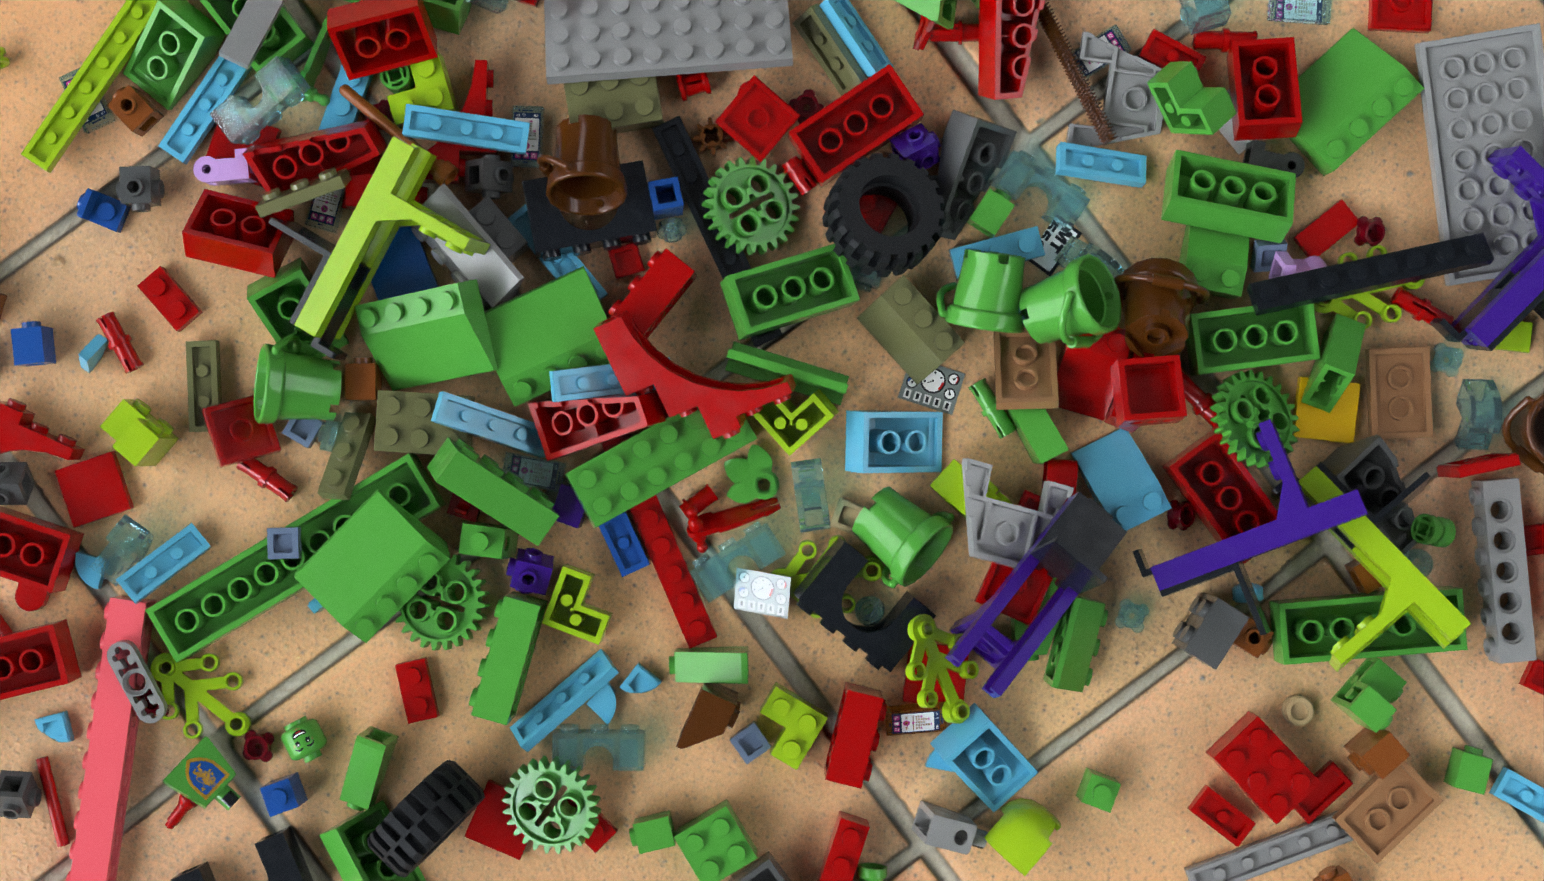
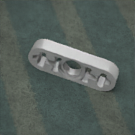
M121 640L111 645L107 651V660L138 718L145 723L159 721L167 713L168 705L137 646L129 640ZM118 647L122 650L128 649L130 651V655L127 656L128 663L131 666L136 662L138 667L132 668L124 674L122 669L127 668L128 665L124 659L118 660L116 658V654L119 653ZM139 673L145 677L146 685L142 690H135L130 686L129 678L132 674ZM151 689L153 694L148 695L147 698L151 704L157 703L159 705V709L156 710L157 716H154L152 712L148 714L145 712V708L148 707L145 697L139 701L136 696H141Z

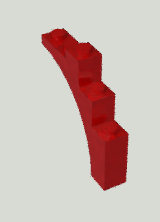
M475 60L472 84L461 112L493 117V100H488V88H494V70L489 69L487 60ZM437 142L427 150L436 155L438 160L450 161L459 169L451 185H460V177H465L466 159H461V155H498L496 150ZM430 171L414 199L422 205L429 198L428 187H423L424 183L438 184L433 180V175ZM373 174L350 175L351 181L346 186L345 206L349 210H355Z
M628 310L599 322L593 328L626 396L634 392L637 395L645 394L654 389V384L669 417L677 414L681 418L697 411L696 406H698L713 439L720 436L728 439L741 432L740 428L746 420L743 413L746 416H751L763 410L762 405L772 401L775 405L783 403L792 397L791 393H793L796 387L792 374L770 381L753 383L723 382L697 375L675 364L658 351L639 330Z
M9 398L8 402L0 401V454L28 450L49 453L67 460H81L85 449L76 445V439L64 434H59L57 437L48 433L49 427L32 421L35 413L26 410L27 405L12 398Z

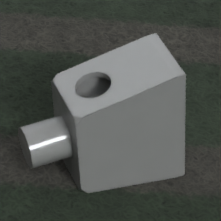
M922 800L920 801L911 829L925 844L965 855L970 852L971 846L980 849L986 846L987 841L984 837L988 832L978 829L977 825L968 816Z

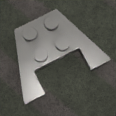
M1082 32L1078 59L1109 64L1103 103L1104 111L1102 113L1106 112L1104 117L1108 116L1106 120H1110L1107 123L1111 122L1109 127L1113 126L1111 130H1115L1112 133L1116 132L1114 137H1118L1108 144L1160 134L1163 115L1147 82L1161 71L1162 68L1137 56H1133L1117 46L1095 37V35L1089 32ZM1068 124L1066 143L1091 147L1103 144L1100 142V136H1097L1098 133L1095 132V126Z
M963 458L962 474L969 557L1015 568L1061 509L1065 500L1071 497L1074 487L1052 481H1044L1038 511L986 497L993 465Z

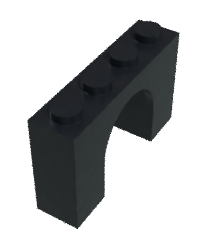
M643 160L620 164L621 172L627 183L628 194L626 200L618 207L616 215L607 225L595 230L576 228L564 219L560 210L552 205L546 196L547 177L522 181L536 258H543L544 261H554L562 258L561 254L573 252L574 256H582L591 253V249L603 247L604 250L608 251L621 248L622 243L633 242L634 245L650 243L652 241L651 238L656 237L657 228Z
M839 536L793 592L799 599L797 605L810 616L813 612L818 614L822 618L819 623L832 634L836 630L843 634L845 637L842 641L852 650L857 652L860 648L868 655L865 659L876 669L879 670L883 666L891 672L914 644L907 630L910 620L919 614H928L933 619L936 615L906 591L888 615L875 624L861 626L846 620L842 611L844 591L868 560Z
M291 826L263 837L255 843V847L266 870L268 881H313ZM208 861L185 870L171 879V881H216Z

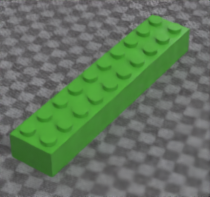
M408 453L354 485L350 500L331 499L285 526L301 527L302 558L268 559L267 538L147 608L145 610L176 663L190 658L304 590L305 588L294 578V573L377 489L419 521L444 507L446 503L417 454Z

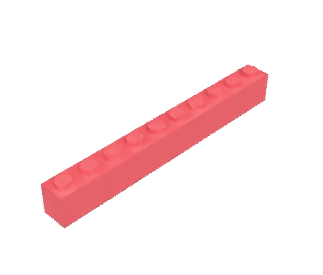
M120 595L111 597L110 602H107L104 609V619L107 622L106 629L100 638L102 657L95 671L98 685L97 691L94 692L91 699V708L94 709L93 720L87 728V739H90L89 748L82 762L85 776L78 790V798L81 799L80 811L76 813L74 819V829H77L76 838L69 852L72 866L65 881H116L139 718L107 660V651L114 643L121 640H129L137 646L147 664L153 623L145 610L156 604V600L143 599L138 604H135L129 596ZM118 647L119 653L116 654V658L118 660L124 659L128 665L127 668L122 669L123 673L125 674L132 668L138 667L136 662L131 666L128 663L127 656L130 655V651L128 649L122 650ZM139 673L132 674L129 678L130 686L135 690H142L144 688L145 677Z

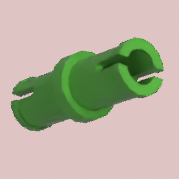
M985 378L968 387L983 409L981 414L983 417L987 416L1000 439L1016 430L1004 410H996V396Z

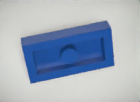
M627 512L599 526L622 577L651 564Z

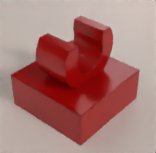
M453 493L447 514L477 522L481 510Z

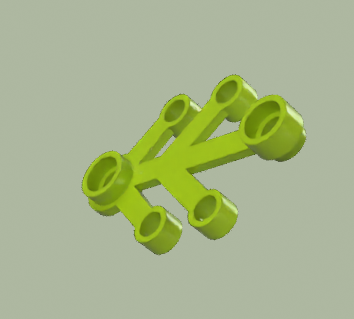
M1376 245L1368 249L1366 257H1373L1375 249L1379 250L1381 255L1388 252L1385 247ZM1347 252L1338 257L1337 264L1343 263L1345 256L1350 257L1352 261L1358 260V257L1352 252ZM1425 279L1418 280L1415 283L1409 282L1331 299L1327 304L1323 302L1313 303L1314 310L1322 314L1333 311L1357 321L1359 315H1362L1366 319L1365 329H1367L1372 324V316L1366 311L1356 312L1342 302V300L1353 298L1379 314L1384 322L1393 323L1401 318V308L1395 304L1387 305L1371 295V293L1396 287H1403L1405 290L1418 289L1424 284ZM1389 308H1392L1395 311V317L1393 319H1390L1387 316V310Z
M834 535V536H832V537L829 539L828 547H827L826 550L823 552V554L820 556V558L817 560V562L814 564V566L818 563V561L822 558V556H823V555L827 552V550L831 547L832 543H833L840 535ZM803 540L799 544V551L786 568H777L770 573L791 577L790 597L797 602L799 599L793 592L809 572L797 573L806 559H812L817 553L816 544L811 540ZM804 545H811L813 552L811 554H804L802 552ZM873 555L866 556L865 558L868 562L854 578L863 577L867 581H876L881 578L884 566L878 557ZM869 565L877 566L878 569L875 574H868L866 572ZM843 594L842 600L850 599L852 605L849 608L842 607V611L846 614L851 613L856 607L855 599L850 594ZM814 612L811 614L813 618H820V616Z
M919 614L911 619L908 624V635L914 641L910 663L907 664L905 669L906 676L911 681L923 680L921 691L917 695L918 705L922 708H934L937 705L938 695L934 691L937 678L946 699L942 707L944 720L952 724L963 723L970 715V708L967 703L959 699L947 669L959 673L963 679H974L979 673L978 664L975 661H963L959 667H956L945 658L946 654L939 652L936 642L947 645L948 649L951 650L956 644V640H959L963 634H950L936 628L935 621L930 615ZM925 651H926L927 656H928V661H927V665H926V666L922 663V659H923V656H924V652H925Z
M162 653L152 661L151 673L157 681L161 682L162 694L167 705H172L175 709L172 716L168 717L165 714L163 719L173 720L180 713V708L175 703L176 683L184 690L187 723L183 727V733L187 738H198L204 730L199 718L198 701L225 722V729L230 735L243 736L251 729L252 722L246 713H233L207 692L218 689L233 691L240 689L244 682L241 674L230 672L224 677L192 680L183 672L199 669L213 672L220 666L218 656L208 653L201 658L186 659L176 663L171 653ZM208 657H212L215 660V665L210 669L205 666V660ZM165 662L171 665V670L167 674L161 671V666ZM231 676H236L239 680L238 685L235 687H231L228 684ZM236 718L242 721V727L239 730H235L232 727V722ZM191 724L198 726V733L196 735H191L188 732Z

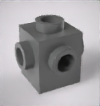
M492 154L482 155L480 159L465 161V192L481 193L483 199L489 196L491 200L500 199V194L513 192V162L501 161L500 155Z
M151 166L119 167L120 181L116 184V193L121 204L132 207L133 212H150L151 207L161 206V198L164 197L165 188L163 181L160 180V170Z
M0 462V505H27L35 485L27 462Z
M1 770L0 817L8 819L31 818L34 808L39 806L42 796L41 789L38 788L32 772Z

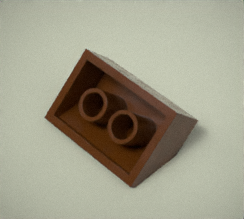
M703 683L681 730L676 747L684 749L724 734L727 726L733 728L740 713L741 702L737 701L738 692L719 683Z

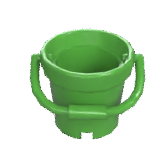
M965 249L958 282L946 284L937 292L936 303L939 316L944 317L948 323L963 327L1005 333L1024 332L1023 320L1028 319L1029 316L1027 309L1020 311L1019 300L1023 290L1026 258L999 252H981V250ZM955 290L953 302L948 304L946 310L944 295L949 291Z
M1090 254L1072 260L1068 263L1066 269L1024 288L1019 300L1020 311L1027 308L1029 316L1028 319L1023 320L1024 326L1030 336L1040 344L1062 340L1069 348H1089L1104 334L1116 330L1121 321L1122 305L1116 282L1107 266L1098 257ZM1088 333L1093 334L1091 337H1090V336H1087V335H1086V336H1079V335H1084V334H1088Z
M292 333L282 338L275 345L263 344L259 353L255 374L253 400L255 421L259 424H272L277 420L293 419L333 421L337 413L329 412L330 405H339L342 380L341 370H333V368L340 365V361L302 355L301 340L298 335ZM293 341V347L290 349V352L284 351L283 348Z
M886 487L871 498L876 503L870 509L864 506L854 522L852 532L885 564L881 576L884 585L890 588H895L898 584L906 587L920 579L941 556L953 534V524L951 522L954 520V515L946 511L931 515L891 487Z

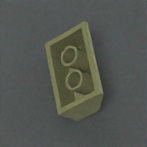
M904 275L857 317L861 324L917 385L965 343Z

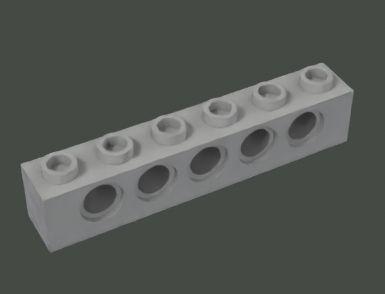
M1506 477L1471 481L1472 488L1469 489V500L1471 505L1474 506L1475 518L1472 519V531L1477 536L1478 548L1475 549V561L1480 567L1481 578L1478 579V591L1483 597L1484 608L1481 609L1480 616L1482 624L1486 628V638L1483 642L1485 654L1490 661L1500 664L1537 660L1519 478ZM1496 502L1499 506V513L1496 517H1493L1490 509L1492 504ZM1499 532L1502 536V543L1496 548L1493 539ZM1500 563H1503L1505 572L1499 578L1496 569ZM1506 593L1508 602L1502 608L1499 599L1502 594ZM1509 623L1511 632L1504 638L1502 629Z

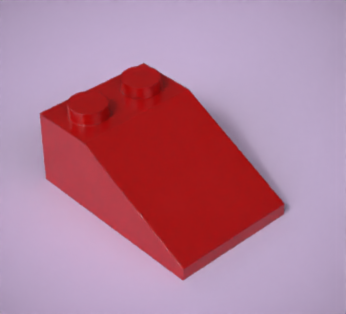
M1117 327L1116 330L1104 334L1089 348H1069L1063 343L1057 362L1058 408L1104 421L1114 396L1110 367L1118 359H1128L1130 352L1125 341V329ZM1088 333V334L1079 335V336H1086V335H1087V336H1090V337H1091L1093 334Z

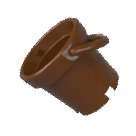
M578 115V122L569 124V118L559 123L556 129L554 156L548 154H539L537 156L539 170L548 178L546 196L549 202L559 210L576 215H598L617 209L625 202L628 194L627 183L620 167L617 129L615 128L613 131L612 122L597 115Z
M1149 258L1138 261L1127 268L1123 274L1114 277L1120 293L1124 314L1125 341L1129 349L1140 357H1144V352L1154 354V357L1177 355L1185 348V341L1188 339L1192 309L1197 304H1204L1209 299L1210 292L1203 286L1198 285L1194 273L1180 262L1168 258Z
M1541 393L1537 398L1526 396L1511 409L1504 419L1502 434L1505 443L1512 450L1511 453L1519 454L1522 463L1535 473L1540 472L1544 475V393Z

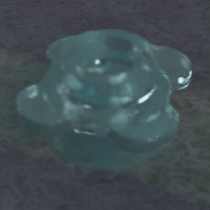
M1444 343L1437 344L1434 347V358L1430 361V370L1433 372H1444L1448 377L1456 376L1459 373L1458 368L1461 366L1464 357L1463 351L1460 348H1448ZM1445 357L1449 359L1448 363L1444 362Z
M1129 599L1122 600L1119 604L1118 616L1115 618L1116 626L1119 628H1131L1135 633L1142 632L1144 629L1143 621L1149 613V608L1145 604H1133ZM1131 613L1135 615L1133 619L1129 618Z

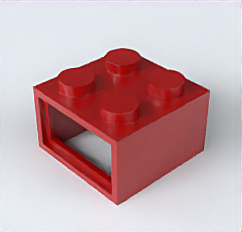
M1180 355L1118 359L1110 367L1117 428L1179 423L1187 417Z

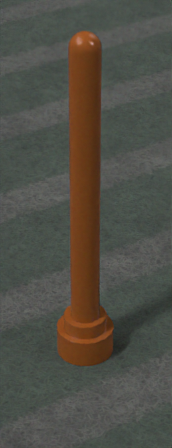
M344 84L339 88L340 94L391 137L395 136L409 145L414 143L422 147L413 138L403 136L401 128L349 85ZM436 158L430 173L433 175V180L440 186L444 183L448 186L456 178L459 169L450 161L438 160Z

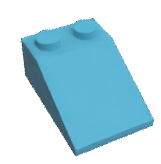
M846 410L845 471L857 473L942 472L943 412Z
M1118 429L1071 453L1073 459L1078 462V469L1094 501L1112 515V520L1125 531L1172 509L1158 479L1128 431Z
M974 703L969 707L970 715L963 723L950 724L930 744L943 761L995 812L1029 782L1038 771ZM958 756V761L956 763L954 759Z

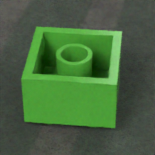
M727 799L675 830L674 839L699 881H720L758 857L757 848Z

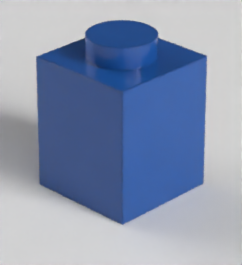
M678 176L648 182L647 185L655 220L683 215L684 203Z
M40 321L21 323L22 328L11 329L15 366L29 367L56 364L53 328L41 326Z
M298 772L270 781L260 788L270 817L297 808L308 800Z

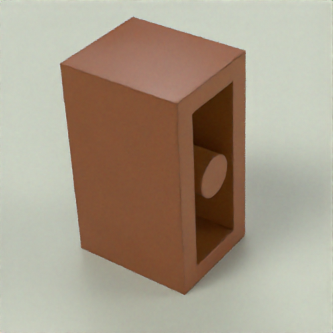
M1364 728L1344 745V748L1350 753L1347 759L1357 770H1363L1369 777L1373 774L1382 780L1410 756L1393 734L1385 729L1375 733Z

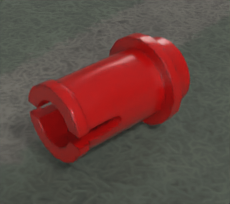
M794 156L782 165L785 170L782 173H787L800 192V195L803 196L816 187L817 183L814 182L803 166L802 162L804 160H799L797 156Z
M706 484L704 488L688 500L682 499L683 503L679 507L689 519V516L686 514L688 507L695 506L699 514L719 499L709 485Z

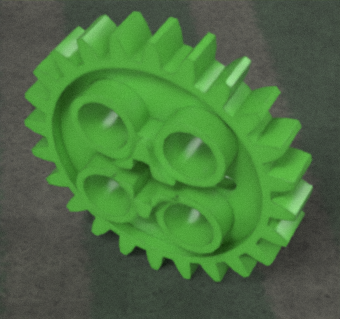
M753 156L747 160L746 164L742 157L735 161V165L728 161L724 165L725 170L720 167L715 172L716 177L712 176L708 180V184L711 187L703 191V194L710 198L702 203L703 207L710 208V211L703 217L704 219L713 220L708 229H718L719 233L715 239L719 240L725 237L727 239L725 248L730 247L733 243L736 244V253L738 254L745 247L748 256L754 254L756 248L760 255L767 252V247L771 251L778 248V243L783 244L788 240L786 235L794 232V228L790 224H795L799 220L798 217L792 214L800 209V206L792 204V201L798 197V194L789 192L794 183L789 182L785 184L783 182L786 174L781 173L777 175L775 173L777 169L776 164L769 169L766 168V159H763L758 165H756ZM751 180L760 184L761 192H757L752 188ZM726 193L735 197L736 205H732L727 201ZM769 193L773 195V198L762 202L756 208H751L734 219L729 218V214L739 211L746 204H752ZM766 207H770L775 211L776 219L768 216ZM741 220H745L750 224L751 232H747L742 228Z
M1253 370L1239 371L1223 379V383L1216 387L1218 393L1212 395V398L1217 403L1210 406V409L1216 412L1217 416L1210 420L1218 423L1219 427L1214 430V433L1222 434L1223 438L1220 441V445L1228 443L1227 453L1229 455L1236 452L1237 462L1246 459L1248 467L1256 464L1257 468H1262L1264 466L1269 467L1268 462L1272 461L1273 458L1270 451L1265 452L1260 446L1256 433L1261 431L1258 424L1271 419L1288 454L1294 451L1291 445L1298 442L1297 438L1292 434L1299 431V428L1293 425V421L1299 418L1296 415H1292L1290 411L1295 408V404H1287L1286 402L1290 396L1289 393L1283 395L1280 393L1282 385L1273 386L1272 376L1264 379L1263 372L1260 371L1254 374Z
M454 554L435 574L437 578L436 587L431 589L427 582L420 589V591L427 595L441 596L442 601L464 607V612L452 606H441V602L422 597L418 593L399 610L401 616L395 621L396 623L405 622L406 625L403 627L402 633L413 632L410 638L411 642L421 639L420 647L422 648L428 647L431 643L432 650H440L441 645L444 650L452 649V643L456 647L462 646L463 638L472 640L473 634L470 630L480 631L482 629L477 620L487 619V616L481 612V609L490 607V604L483 602L482 597L489 595L490 592L481 591L480 587L487 581L486 579H476L480 569L469 570L472 561L465 560L461 563V555ZM459 584L464 588V596L461 600L457 599L455 595V589ZM421 602L425 604L427 609L423 618L418 613V606ZM448 613L454 619L451 628H448L444 621Z
M543 756L539 764L534 758L531 759L527 766L522 764L517 770L518 773L514 772L510 777L511 782L504 788L507 794L502 798V802L509 804L503 810V814L512 815L507 821V825L516 824L517 826L513 835L523 833L525 836L522 843L525 844L532 840L533 850H536L539 845H544L545 854H548L552 847L555 848L557 854H560L564 846L569 852L573 850L576 844L581 846L586 840L585 838L589 839L594 830L592 828H595L599 822L596 817L601 812V808L595 806L601 797L592 795L597 786H588L586 783L590 775L581 777L579 775L581 771L580 765L574 770L570 769L569 759L564 765H560L558 756H555L551 763H549L546 756ZM543 781L549 782L553 789L547 788ZM565 785L567 790L542 824H537L536 821L559 789ZM567 799L573 800L577 807L571 806ZM526 803L532 804L536 811L531 810ZM550 821L557 823L561 829L555 828Z

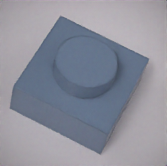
M1283 239L1281 244L1265 240H1254L1250 264L1253 272L1270 271L1275 252H1287L1288 244L1285 239Z
M321 419L289 420L282 434L306 448H311L326 422Z
M301 527L267 528L268 559L302 558Z
M755 721L729 739L746 764H749L772 747Z

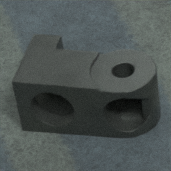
M1253 140L1247 143L1243 163L1296 173V178L1305 169L1303 158L1295 152L1283 155L1266 151V142Z

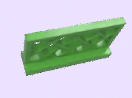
M735 341L733 342L732 349L729 348L728 362L725 371L761 382L792 374L796 383L794 392L811 396L820 389L831 403L841 405L843 395L846 394L849 385L847 384L849 379L847 375Z

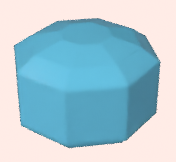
M1252 583L1258 601H1262L1264 599L1263 587ZM1240 584L1232 588L1233 601L1247 603Z

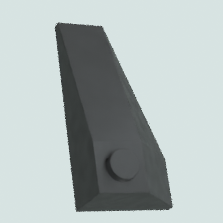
M953 109L942 138L937 184L940 187L937 194L943 195L945 206L941 211L946 212V222L942 226L943 233L941 237L952 240L957 238L974 211V201L981 191L986 192L991 185L988 180L996 167L1001 169L1004 165L1017 131Z
M1377 434L1338 447L1322 462L1350 492L1358 489L1365 507L1374 516L1406 489L1404 482L1400 480L1396 468L1399 466L1396 456L1381 436ZM1408 504L1379 528L1404 555L1417 544L1411 535V525L1415 517L1412 508L1408 507Z

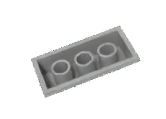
M445 183L442 184L423 205L490 243L488 251L485 255L474 253L473 256H469L463 252L459 254L446 247V241L437 237L434 239L418 230L420 226H412V232L421 242L426 241L432 248L431 253L440 265L445 264L452 272L451 277L455 283L477 279L484 311L513 299L518 294L524 279L523 275Z

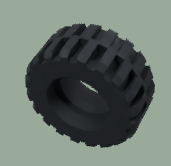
M874 153L869 159L863 156L857 159L853 165H848L843 170L830 190L823 207L826 211L822 217L823 226L829 227L825 235L829 243H835L836 246L833 251L838 257L841 255L845 256L848 259L846 264L851 268L857 265L862 268L861 273L867 275L876 271L878 277H888L891 272L897 276L905 273L907 269L916 267L940 239L943 233L942 226L946 222V212L941 211L945 206L944 197L937 194L940 187L936 180L930 181L927 177L929 172L924 167L918 169L914 166L915 161L906 158L905 161L900 160L899 155L889 153L887 157H883L882 153ZM876 194L895 201L907 218V234L887 236L872 229L861 214L860 198Z
M447 760L416 786L386 816L368 837V846L397 876L405 878L433 853L485 798L484 790L455 761Z

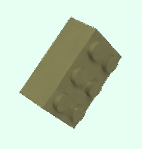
M657 76L564 83L570 124L578 122V115L584 114L597 115L612 122V130L614 131L616 128L617 133L654 128L664 123Z
M378 390L374 451L436 455L447 437L455 442L460 438L472 446L473 435L431 421L439 394ZM456 395L475 402V397Z

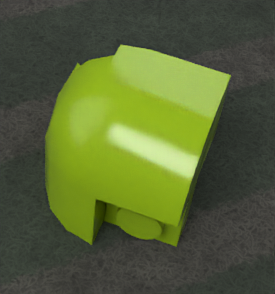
M1019 798L1009 801L1000 808L1004 815L984 838L1004 859L1026 876L1053 844L1049 841V837L1054 829L1058 831L1061 828V823L1049 810L1032 799Z

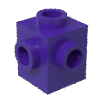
M922 123L890 139L893 154H898L899 159L903 161L906 158L915 161L914 166L918 169L922 167L928 169L940 162L938 148L941 147L940 141L935 132H929Z
M518 548L516 558L510 557L506 575L511 576L510 587L524 594H531L533 592L546 595L553 570L554 556L543 554L535 548Z

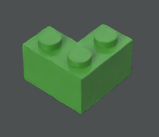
M1192 61L1170 62L1147 82L1171 133L1213 135L1237 114L1226 88L1203 87L1198 71Z
M1367 658L1332 697L1331 701L1357 724L1377 733L1379 730L1387 728L1392 722V715L1397 709L1390 703L1395 702L1402 695V688L1407 682L1380 658Z

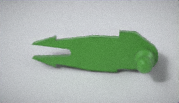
M326 16L298 80L292 81L286 76H282L278 80L279 86L290 89L291 93L296 95L297 100L302 102L306 100L309 102L316 101L322 106H327L330 103V98L326 94L318 93L314 84L321 72L332 41L327 30Z

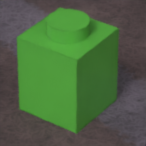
M989 189L967 223L989 238H993L1015 206L1010 202L1012 198L1000 189L995 191Z
M1465 745L1464 750L1452 747L1444 782L1459 789L1484 795L1493 759L1484 756V750L1474 746Z
M1086 767L1076 796L1085 804L1111 813L1121 784L1114 777Z
M670 810L635 818L632 824L633 828L629 829L632 846H638L639 854L672 847L676 844Z

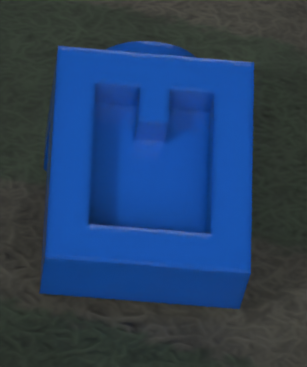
M88 188L78 200L77 216L121 233L131 207L121 204L120 200Z

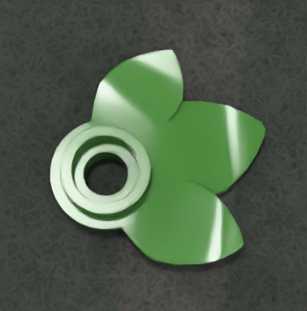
M753 444L749 449L747 459L734 458L724 462L726 474L734 483L729 489L727 496L737 503H748L755 498L770 499L779 489V480L772 472V458L762 447ZM761 479L769 480V489L761 490L758 486Z

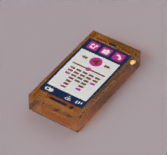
M938 702L934 708H922L918 704L887 706L885 715L886 736L944 731L947 728L946 721L942 716L944 702Z

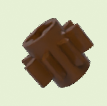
M711 117L708 118V124L704 127L700 124L696 125L700 136L693 137V141L696 143L702 142L699 150L701 154L707 149L711 151L713 157H716V150L720 148L724 151L728 150L723 142L724 139L731 137L726 132L723 133L718 125L713 124ZM717 132L719 141L715 142L712 140L708 144L705 134L709 133L712 135Z

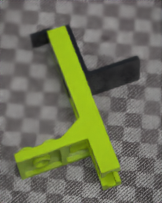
M395 136L392 137L336 245L296 222L273 217L268 222L323 255L289 322L315 337L310 346L335 360H345L348 354L333 346L332 342L334 339H341L355 312V306L359 305L399 227L420 226L418 229L420 232L434 239L437 237L446 241V247L459 254L463 252L469 256H473L474 253L485 255L491 245L414 200L437 156L414 143L409 145Z
M1322 462L1301 479L1297 477L1309 507L1350 492ZM1427 472L1375 516L1366 508L1368 515L1328 529L1385 588L1377 617L1374 619L1369 615L1356 626L1357 629L1354 631L1356 635L1349 639L1346 635L1332 647L1333 649L1330 651L1332 657L1329 664L1336 672L1341 670L1407 612L1443 649L1471 625L1468 619L1379 530L1383 524L1425 489L1431 477ZM1282 482L1271 491V497L1275 501L1281 496Z

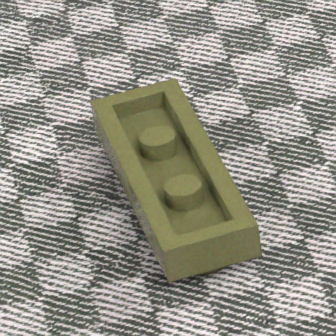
M818 4L810 6L793 22V25L841 96L868 79Z
M335 167L319 173L318 179L309 182L307 178H303L291 183V188L280 192L279 188H275L262 194L263 199L255 206L260 218L345 188L351 181L347 168L336 171Z
M218 340L186 341L189 432H208L202 409L222 404L220 344Z
M345 412L317 492L322 498L350 500L376 423V418L372 414Z

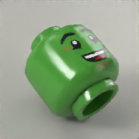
M304 716L284 727L285 732L282 734L281 740L292 760L304 759L305 763H308L322 755L320 749L327 744V739L317 720H308Z

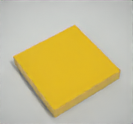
M1298 377L1293 415L1298 416L1299 419L1293 421V425L1297 426L1299 431L1292 435L1297 438L1347 444L1353 443L1361 384L1349 383L1329 413L1301 402L1309 378Z

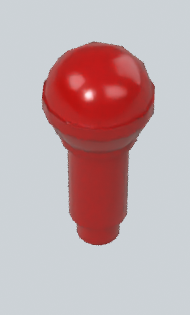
M180 794L178 805L167 818L166 827L173 829L179 824L185 814L198 806V804Z

